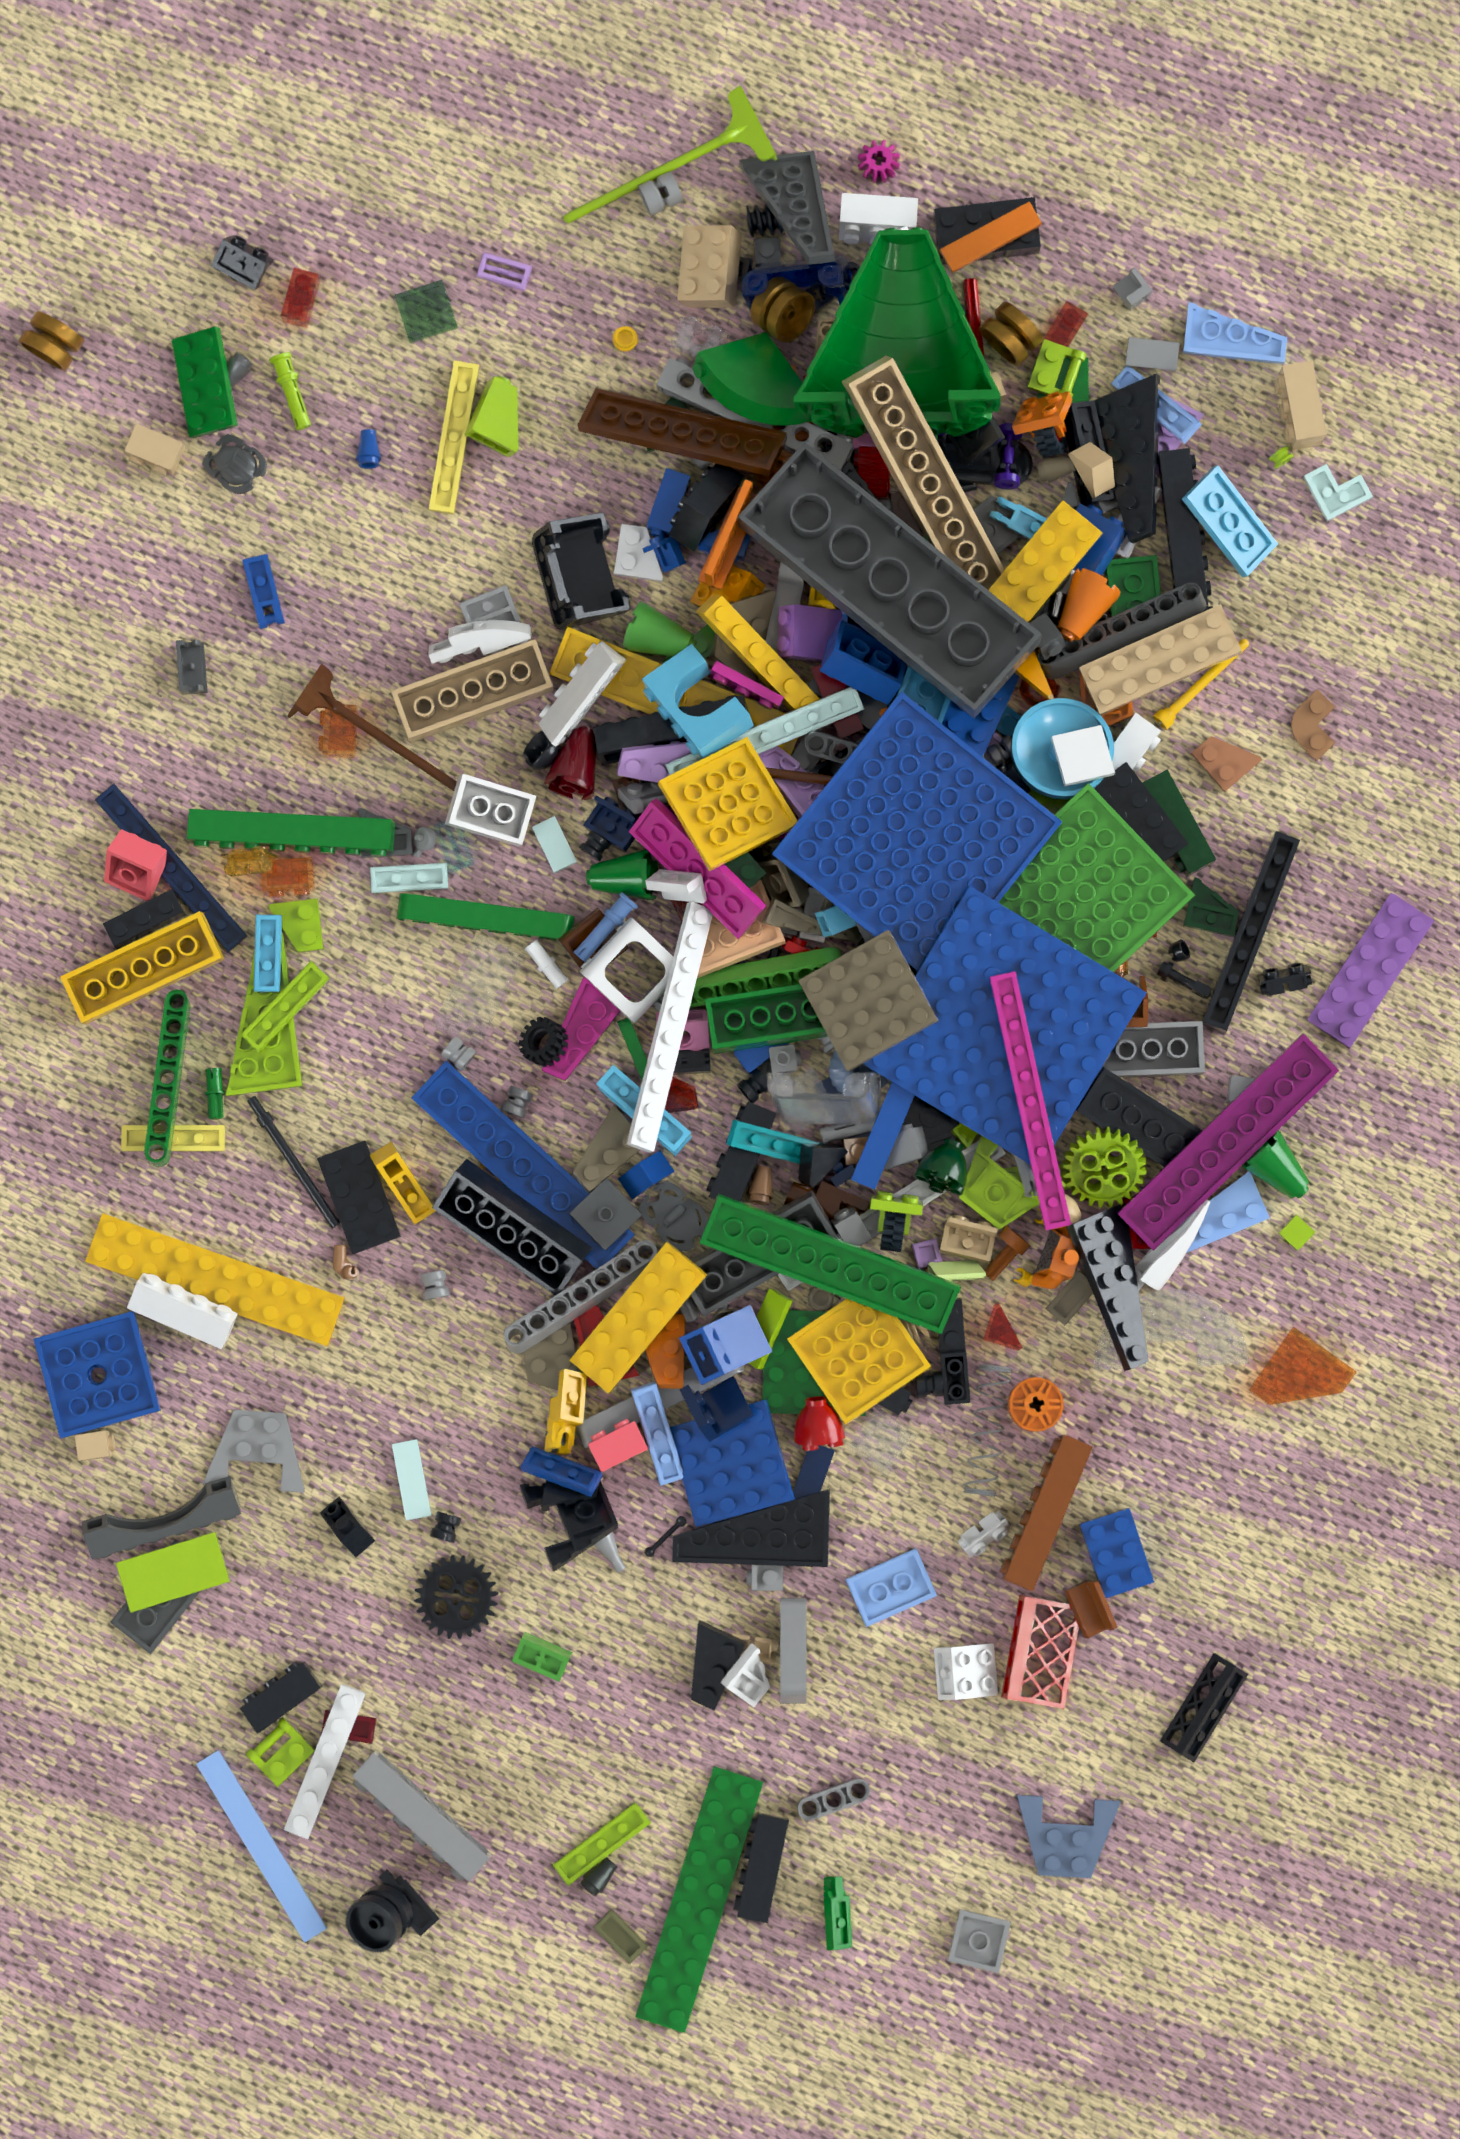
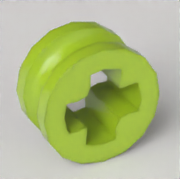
M1288 446L1281 448L1268 458L1270 462L1273 461L1275 463V469L1280 468L1294 457L1293 454L1288 453Z

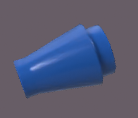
M372 429L361 431L356 461L359 467L364 469L377 468L381 461L376 431Z

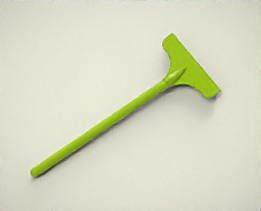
M738 86L728 94L733 114L729 126L718 137L564 215V222L571 223L638 189V185L649 180L654 181L658 176L669 171L671 172L722 145L740 142L749 145L760 161H768L769 159L776 161V152L742 86Z

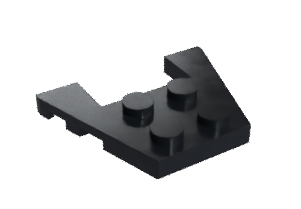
M601 1481L597 1497L579 1500L567 1506L564 1503L555 1505L569 1540L545 1547V1554L552 1572L557 1571L618 1528L617 1519ZM542 1483V1486L520 1485V1491L527 1509L541 1505L546 1483Z

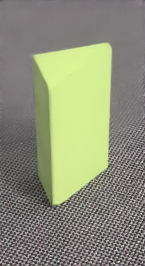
M975 1260L930 1262L927 1265L928 1273L949 1281L978 1280L986 1276V1272Z

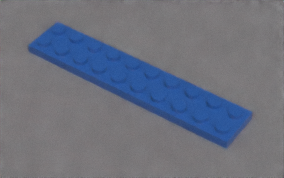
M445 1061L412 1096V1099L510 1190L591 1246L593 1249L586 1260L596 1269L613 1259L635 1235L628 1229L605 1251L569 1214L589 1195L588 1192L448 1061Z

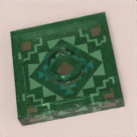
M443 280L394 295L410 344L458 329Z

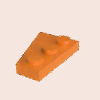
M675 1314L645 1350L658 1389H681L684 1387V1348L679 1339L685 1335V1318L683 1314Z

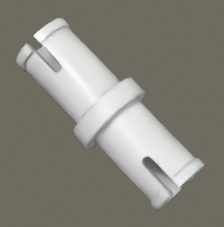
M535 940L524 949L539 966L537 968L540 973L543 971L555 989H558L569 980L556 965V959L548 955L538 940Z

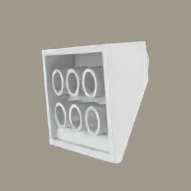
M603 641L599 642L598 645L593 643L585 653V656L588 657L583 665L578 663L570 673L572 680L567 686L565 684L560 686L554 695L557 700L552 706L547 704L539 714L542 719L538 724L555 747L567 740L572 730L577 727L626 662L623 656Z

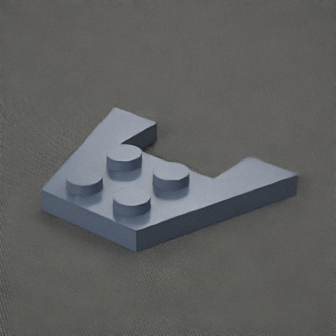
M1017 1795L1038 1875L1091 1878L1121 1801L1094 1799L1093 1825L1044 1823L1042 1822L1043 1796Z

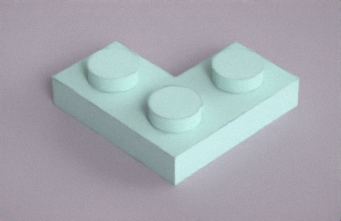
M1327 464L1303 477L1327 522L1373 498L1362 475L1338 486Z

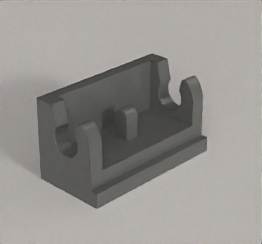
M194 639L193 642L176 640L179 691L182 695L208 693L204 642L198 639Z

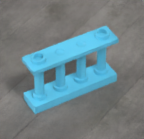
M612 1065L596 1085L604 1095L633 1119L640 1087L615 1065ZM664 1109L657 1141L676 1156L692 1138V1133Z

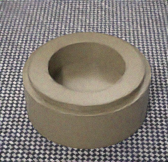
M813 1287L808 1294L809 1305L817 1311L829 1309L834 1300L833 1293L817 1287Z

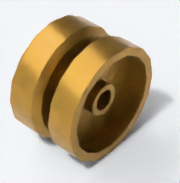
M782 276L774 277L767 281L756 294L751 306V320L754 325L769 332L776 339L784 343L791 342L807 329L815 311V300L812 294L796 286L790 280Z
M1002 302L995 310L996 319L987 318L979 326V331L987 343L1006 361L1014 366H1020L1028 357L1026 349L1035 350L1043 342V336L1032 321L1018 308L1008 302Z
M36 311L30 320V324L37 332L25 330L18 340L19 344L55 368L67 371L73 359L66 350L78 352L84 343V339L63 322L43 312Z

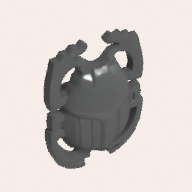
M226 434L216 442L217 446L221 445V449L214 455H212L211 451H208L202 465L208 474L215 479L217 478L225 489L232 493L245 494L253 489L252 480L255 477H264L267 470V461L257 449L246 445L244 441L236 436ZM233 442L236 443V446H226V444ZM254 454L257 455L258 460H259V467H258V468H257V461H256V458L254 457ZM213 460L216 463L215 470H213L211 467V463ZM228 484H232V485H240V484H241L242 486L236 487V486H230V485H228Z
M667 1180L654 1187V1191L662 1189L659 1200L647 1203L649 1200L647 1195L642 1199L638 1209L644 1220L651 1227H654L656 1224L660 1225L655 1230L665 1243L668 1241L679 1251H689L695 1248L693 1238L696 1235H702L708 1217L701 1206L689 1197L684 1202L682 1198L686 1196L685 1192ZM673 1190L677 1196L666 1195L664 1191ZM649 1206L653 1207L655 1216L653 1219L647 1211ZM695 1209H697L701 1215L702 1226H699V1219ZM667 1237H670L674 1240H684V1243L672 1242L669 1239H667Z

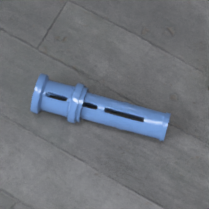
M620 892L619 899L610 909L607 908L605 910V917L580 946L574 950V953L586 963L588 958L614 928L622 926L624 924L623 920L633 909H637L638 906Z

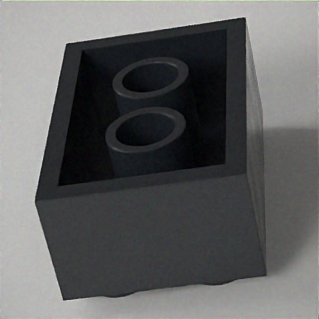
M715 464L713 467L708 466L701 476L702 481L696 480L689 491L690 495L685 494L677 507L681 510L680 512L677 511L670 521L673 527L669 536L695 551L729 509L744 475L728 466Z

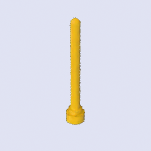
M1241 639L1238 642L1242 652L1249 646L1247 639ZM1239 655L1212 666L1169 708H1160L1153 715L1154 720L1157 723L1161 721L1162 724L1160 726L1164 730H1168L1174 724L1175 715Z

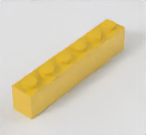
M713 593L696 611L770 690L784 697L782 703L790 711L820 700L722 595Z

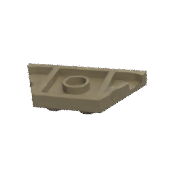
M766 590L765 593L755 596L750 595L736 602H728L766 641L776 591ZM715 633L711 655L725 666L758 682L757 675Z
M558 1307L553 1313L561 1315L566 1311V1308ZM536 1321L532 1327L539 1329L545 1323L543 1321ZM571 1322L523 1352L528 1382L558 1391L560 1370L568 1369L579 1372L578 1367L569 1361L576 1353Z

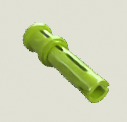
M285 352L271 357L269 361L274 365L278 377L276 382L279 386H282L295 429L299 431L312 425L298 388L297 380L299 376L297 372H294L290 360L292 357L291 352Z

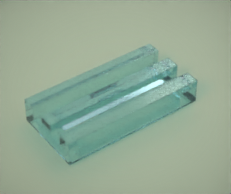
M445 821L433 825L451 873L475 865L461 829L456 828L468 859L466 862L462 860L450 826L445 825ZM445 827L458 865H453L440 828Z

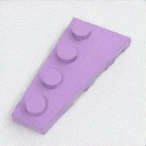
M779 746L758 754L765 767L806 772L800 767V763ZM773 779L785 801L799 819L825 787L821 784Z

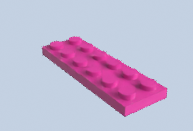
M658 798L650 802L630 829L629 833L667 870L701 873L707 901L702 904L737 939L745 934L767 906L725 864L709 871L679 819Z

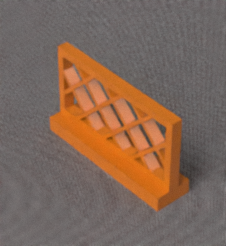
M745 479L742 487H738L698 578L699 582L722 591L747 535L745 531L738 527V516L757 496L753 491V483Z

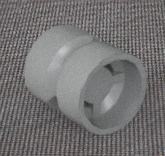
M670 171L658 176L656 182L649 180L638 185L639 193L650 216L664 211L665 205L672 207L683 202L680 189ZM660 187L664 188V191L667 195V197L663 199L658 190V188Z

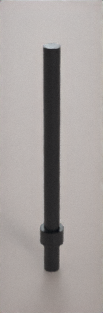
M256 1096L247 1100L258 1117L256 1119L261 1128L266 1129L331 1229L338 1226L340 1222L273 1123L274 1118L270 1112L265 1111Z

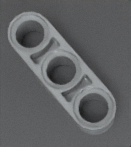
M862 1778L845 1781L801 1798L798 1803V1813L804 1820H815L865 1801L869 1797L870 1787L867 1781ZM855 1783H861L865 1786L866 1791L863 1796L855 1797L851 1794V1787ZM837 1792L840 1794L841 1802L837 1806H830L826 1802V1797L829 1793ZM806 1801H813L816 1804L817 1810L814 1814L806 1815L803 1813L802 1805Z

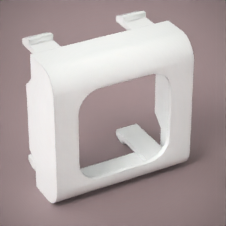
M630 917L627 921H623L624 924L616 929L617 932L592 959L589 958L581 966L580 973L635 1024L665 992L673 956L639 923ZM632 941L643 944L665 967V975L662 980L640 1002L629 1001L605 977L606 966Z

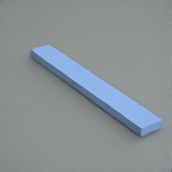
M218 1750L197 1763V1767L304 1943L326 1930L325 1923L221 1752Z

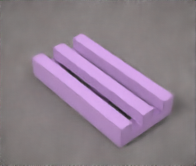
M483 252L476 277L525 291L532 266ZM490 260L521 269L525 273L522 275L486 264V261ZM485 269L522 280V283L487 274L483 271Z

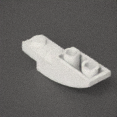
M485 620L461 624L449 628V639L430 645L428 656L432 664L436 662L445 663L450 661L455 655L461 653L464 655L470 654L477 647H480L483 656L489 653L492 655L503 651L511 645L517 646L527 642L528 639H531V627L529 624L506 620Z

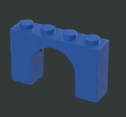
M666 468L647 522V530L651 531L650 534L657 537L663 534L664 538L665 536L670 537L669 533L673 527L670 521L674 514L681 510L677 506L687 493L691 482L690 475ZM719 530L710 532L699 545L698 550L709 555ZM748 534L734 563H737L738 560L744 561L752 538Z

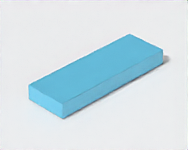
M256 915L254 992H280L282 915Z

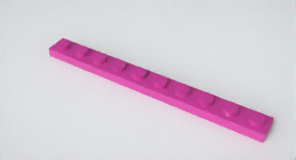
M1016 971L990 976L991 988L1045 1230L1068 1226L1071 1225Z

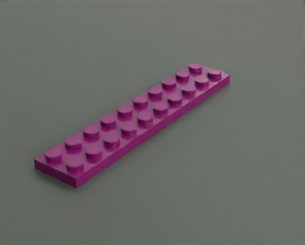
M1302 1033L1123 1206L1117 1214L1154 1251L1339 1072L1338 1068Z

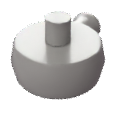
M421 827L416 830L413 838L416 849L413 855L420 858L423 851L431 850L436 843L434 830L429 827Z

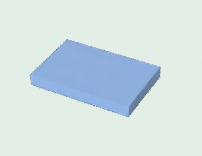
M916 1548L845 1579L866 1627L937 1596Z

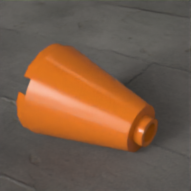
M1077 568L1073 574L1057 627L1063 639L1069 642H1073V640L1079 641L1118 600L1121 593L1118 587L1113 585L1110 588L1106 585L1108 579L1096 572L1082 568L1080 572L1079 568Z

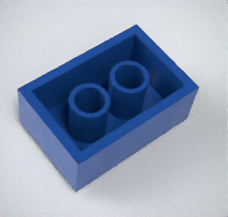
M841 619L827 640L820 671L888 705L902 685L907 664L871 634Z
M1130 1508L1079 1524L1096 1578L1099 1581L1105 1598L1154 1583Z

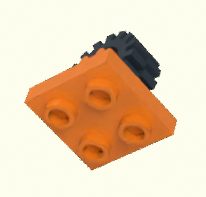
M1053 392L1046 397L1038 399L1031 397L1021 403L1012 424L1015 435L1030 432L1034 442L1037 443L1036 448L1037 450L1039 449V454L1042 457L1059 455L1067 451L1068 444L1066 441H1068V437L1065 434L1067 429L1064 420L1072 402L1070 392Z

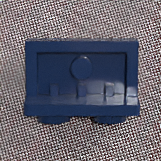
M596 795L593 800L597 805L583 826L626 852L635 840L629 831L639 816L627 808L624 811L617 807L618 804L607 796L602 799Z

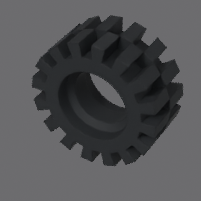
M537 1017V1021L531 1020V1026L526 1025L524 1027L527 1030L526 1033L521 1032L520 1034L523 1040H519V1045L522 1046L519 1050L524 1058L539 1066L554 1065L553 1060L559 1062L561 1060L559 1055L564 1056L566 1053L563 1051V1047H568V1043L564 1041L568 1039V1035L565 1034L567 1031L560 1024L547 1017ZM548 1034L546 1045L539 1050L541 1039Z

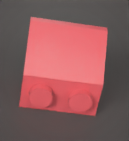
M121 829L106 851L104 882L145 901L151 900L165 868L167 850L158 844H153L138 837L136 834Z
M627 1418L614 1425L616 1430L608 1434L603 1430L591 1436L592 1442L588 1443V1446L601 1472L648 1450V1446L635 1420L629 1422Z

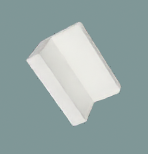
M659 869L645 880L647 890L661 891L664 899L692 901L695 903L707 901L701 873Z

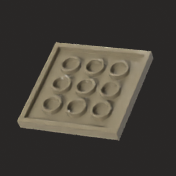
M890 930L881 933L798 980L848 1072L939 1021Z

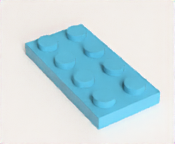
M1218 465L1212 467L1182 498L1241 577L1248 576L1278 545Z

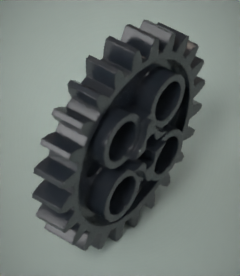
M451 1555L450 1563H447L446 1559L442 1557L441 1566L432 1562L433 1571L425 1569L424 1573L427 1578L418 1579L423 1587L415 1589V1592L421 1594V1598L415 1599L414 1602L422 1603V1607L416 1612H424L426 1614L421 1621H431L429 1630L438 1627V1636L447 1631V1638L451 1639L453 1632H456L458 1639H462L463 1632L465 1631L471 1637L472 1628L481 1632L479 1624L482 1622L489 1625L486 1616L495 1615L490 1610V1606L498 1605L496 1601L492 1600V1597L498 1595L499 1592L491 1591V1587L497 1583L496 1581L488 1582L487 1579L492 1573H482L484 1564L477 1568L474 1567L476 1560L474 1558L468 1564L466 1563L465 1555H462L460 1562L456 1561L455 1555ZM445 1574L453 1579L452 1587L446 1590L440 1587L439 1584L440 1577ZM469 1579L476 1580L479 1585L478 1591L474 1594H470L465 1590V1582ZM456 1590H459V1595L478 1598L479 1603L461 1600L456 1605L453 1604V1599L435 1596L434 1592L439 1591L453 1594ZM439 1600H443L448 1604V1612L445 1615H439L435 1611V1603ZM463 1605H470L474 1610V1615L469 1620L463 1619L460 1615V1609Z

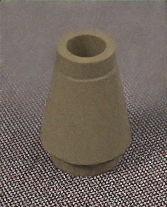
M1068 456L1043 458V461L1037 463L1042 482L1048 481L1050 483L1077 471Z

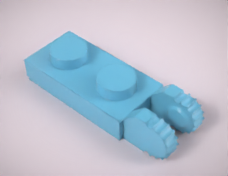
M1000 496L996 502L1001 507L1013 511L1010 519L996 511H991L989 517L1006 525V528L1029 540L1047 520V518L1020 504L1016 505Z

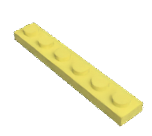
M454 361L429 511L455 514L468 438L464 434L471 420L479 364Z

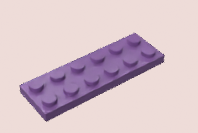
M1391 892L1307 1021L1350 1049L1434 920Z

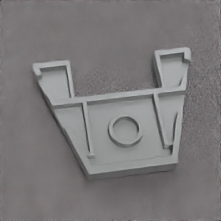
M234 1410L203 1485L228 1477L230 1460L279 1463L283 1465L281 1491L304 1493L305 1488L286 1413Z

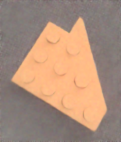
M761 880L750 890L767 906L742 937L737 939L712 915L697 978L786 943L780 927L762 923L770 901Z

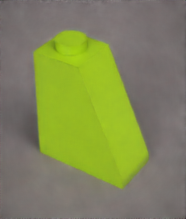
M494 376L487 381L464 435L507 457L517 453L519 448L517 387L513 386L511 381L505 377Z

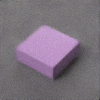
M937 1238L911 1245L918 1269L928 1267L927 1265L930 1262H943Z

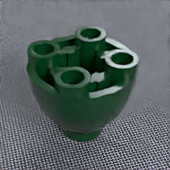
M945 1139L942 1145L930 1151L922 1159L914 1177L930 1184L928 1188L933 1192L942 1194L946 1190L956 1195H962L967 1182V1165L962 1152L964 1146L955 1140Z

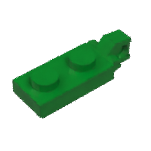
M843 1876L824 1877L823 1896L827 1950L834 1951L852 1948L850 1899L843 1889Z

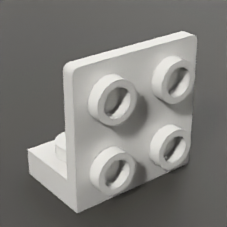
M993 1643L934 1648L938 1700H959L998 1695Z

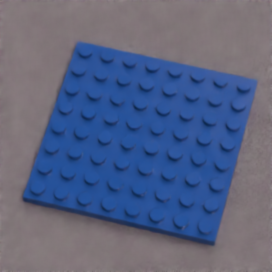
M901 691L772 852V855L874 937L890 930L907 963L918 971L969 885L999 902L1062 821Z
M969 885L915 974L916 980L939 1021L863 1064L1030 1164L989 977L1016 971L1054 1145L1147 992Z

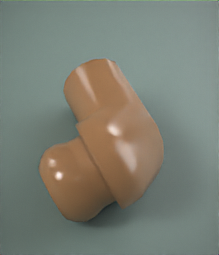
M334 1245L333 1269L345 1280L356 1278L358 1275L357 1267L353 1266L346 1259L347 1246Z

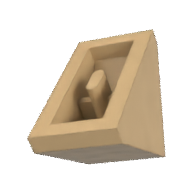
M1089 442L1068 454L1092 498L1115 487L1112 457Z

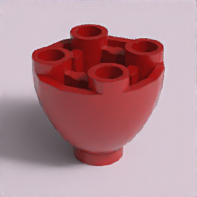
M814 1396L805 1399L806 1405L801 1410L795 1423L794 1443L802 1445L804 1451L817 1450L818 1445L828 1444L829 1447L842 1446L843 1439L845 1438L844 1428L838 1414L826 1403V1397Z

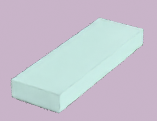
M447 863L370 867L371 893L448 889Z
M418 1439L392 1444L406 1521L432 1516Z

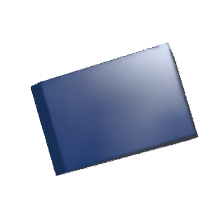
M660 1150L637 1163L619 1177L618 1180L633 1200L675 1171Z

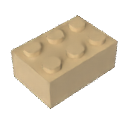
M732 225L684 226L677 301L687 308H735L741 232Z
M1313 360L1282 365L1279 374H1277V379L1274 380L1276 395L1281 394L1282 404H1279V413L1281 420H1286V429L1283 430L1285 443L1290 444L1291 450L1322 445L1327 433Z

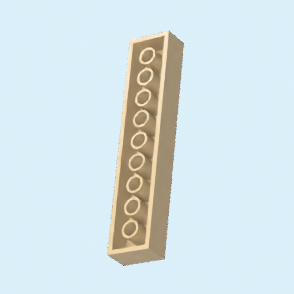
M884 356L843 380L842 383L924 537L927 538L930 544L989 590L1005 569L894 359Z

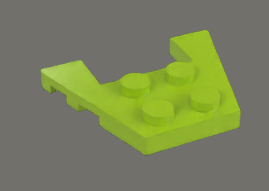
M981 1135L967 1173L964 1192L962 1195H959V1199L1000 1230L1037 1206L1039 1200L1038 1196L1033 1195V1191L1031 1192L1032 1197H1026L1022 1183L990 1159L991 1154L999 1145ZM1062 1181V1185H1063V1188H1064L1067 1184H1065V1183Z

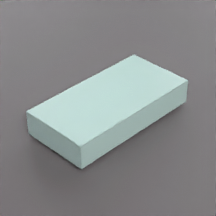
M555 816L532 827L554 874L577 863Z

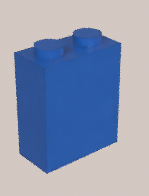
M1080 503L1076 511L1102 531L1103 534L1073 570L1075 571L1079 568L1081 572L1082 568H1085L1102 576L1126 538L1127 533L1122 527L1124 524L1115 517L1111 516L1107 519L1101 515L1103 512L1091 504L1086 507Z

